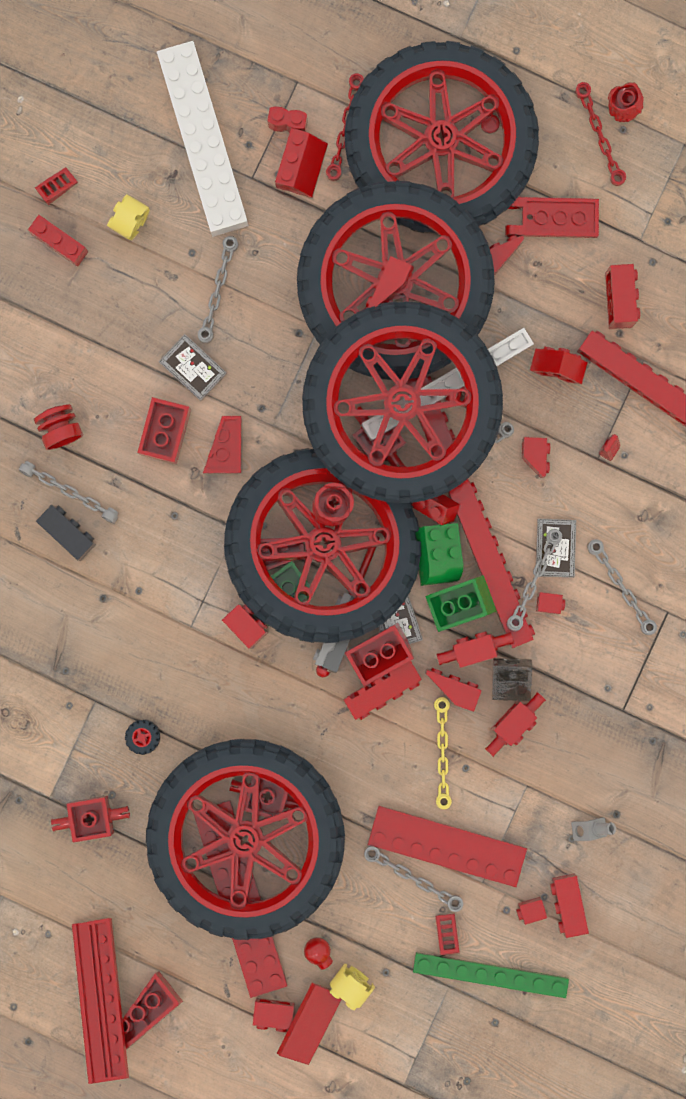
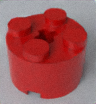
M328 483L318 490L312 502V511L315 519L327 526H337L344 523L353 510V495L342 484ZM331 501L336 506L335 508H333L332 505H330Z

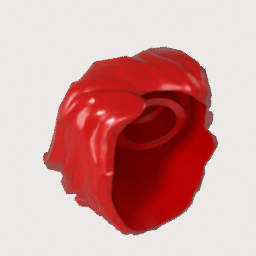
M629 82L623 86H616L611 89L608 95L609 114L614 116L615 121L629 122L642 113L644 97L635 82Z

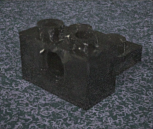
M493 658L492 700L530 701L532 660Z

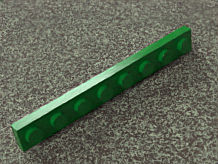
M419 952L415 954L413 973L566 998L569 978Z

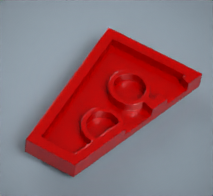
M241 416L221 417L203 474H241Z

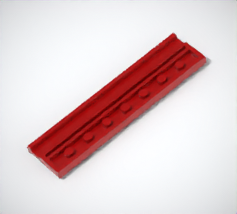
M380 805L378 806L368 841L370 846L512 887H517L528 849Z
M112 918L72 924L88 1084L129 1078Z

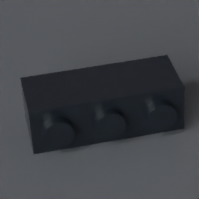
M50 505L36 522L77 561H81L96 545L93 542L95 538L87 531L83 533L79 529L81 525L73 518L69 520L65 516L67 512L62 507Z

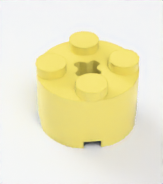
M126 194L122 202L118 201L113 209L115 215L110 218L107 226L125 238L133 240L139 233L137 231L139 227L144 225L150 209L145 204Z
M344 964L330 982V987L332 988L330 993L337 999H343L346 1002L345 1004L355 1011L356 1008H360L375 989L373 983L369 985L367 983L369 978L353 966L347 968V964Z

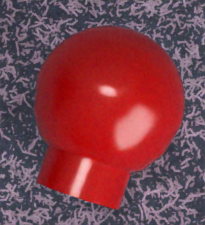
M315 937L305 944L304 956L311 964L317 965L320 970H324L332 964L333 960L330 957L331 949L326 940Z

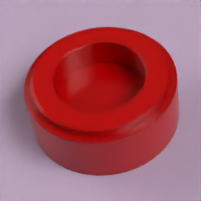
M495 115L488 117L480 124L481 129L488 134L496 132L500 125L498 117Z

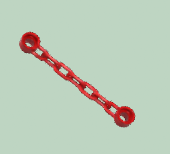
M359 73L352 74L349 78L350 89L348 98L350 99V104L354 94L351 96L352 89L358 90L361 82L364 80L363 76ZM359 81L360 84L356 86L353 82ZM346 107L343 113L342 122L344 123V128L337 137V155L333 156L331 165L326 169L327 178L331 181H337L341 177L342 157L340 153L341 149L345 148V140L343 146L342 143L339 144L341 134L342 137L345 136V117L349 107ZM335 158H336V161L339 160V164H338V165L334 164ZM332 171H336L337 175L331 176L330 173Z
M581 82L577 85L575 94L581 99L584 108L589 111V122L593 131L597 132L599 136L598 143L602 153L607 156L609 161L610 181L615 186H621L626 180V173L612 159V148L608 139L602 134L600 118L594 114L592 109L591 86L587 82ZM584 89L586 94H581L579 90ZM586 98L590 101V103H587V106L584 101ZM595 119H597L599 126H596V128L593 124V121ZM606 141L608 149L604 151L602 144ZM615 164L617 170L612 171L611 167ZM619 176L621 181H616L614 177Z

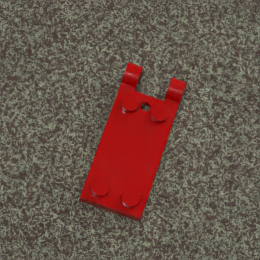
M518 197L508 208H522V225H506L505 237L515 235L517 237L522 235L523 237H599V199ZM528 215L532 216L531 220L527 218Z

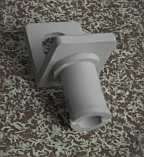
M604 817L589 821L571 822L574 841H592L607 837V835H614L616 832L615 824L612 822L606 823ZM578 826H581L583 828V836H580L578 834Z

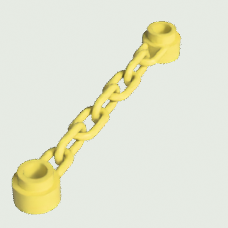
M439 697L435 700L434 707L437 710V721L441 724V731L437 734V745L441 749V757L438 759V773L442 775V783L438 786L436 804L440 809H447L451 806L452 801L449 796V786L445 783V775L448 773V759L445 757L444 750L448 747V734L444 731V724L447 722V710L450 707V703L446 698ZM441 701H444L446 704L443 709L438 706ZM440 712H444L445 719L441 718L440 721ZM440 735L441 737L445 735V746L444 744L440 746ZM441 761L442 763L445 761L446 771L442 769L441 772ZM441 786L443 789L446 786V794L441 793ZM442 798L447 799L446 805L440 804Z

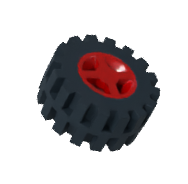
M148 720L133 722L125 732L126 745L135 754L145 755L151 753L157 748L161 738L158 727Z

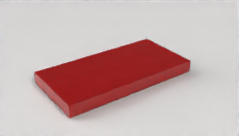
M311 983L277 1054L281 1057L309 1065L342 999L335 998L330 993L331 989Z

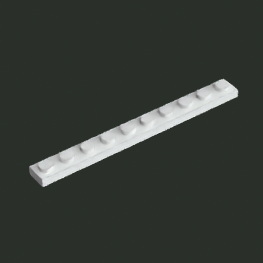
M522 328L488 350L496 366H499L531 347L534 343L525 328ZM455 368L424 386L421 390L460 389L464 386L459 371ZM420 396L421 406L435 404L446 396ZM402 399L396 404L400 405L401 408H405V404L413 403V401ZM412 406L404 412L398 411L395 407L393 409L398 413H407L412 409ZM374 416L361 424L371 441L376 439L384 416ZM390 417L385 433L396 427L399 421Z

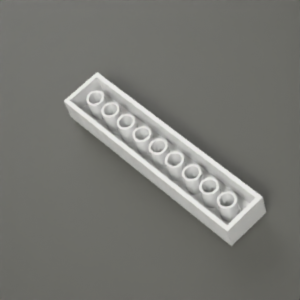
M190 41L157 51L212 237L248 227L247 218L194 42Z

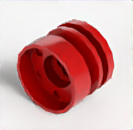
M70 404L47 409L33 419L36 425H40L37 428L39 432L48 431V433L41 437L46 450L63 447L83 437L79 423L69 424L76 417L74 413H70L73 410Z

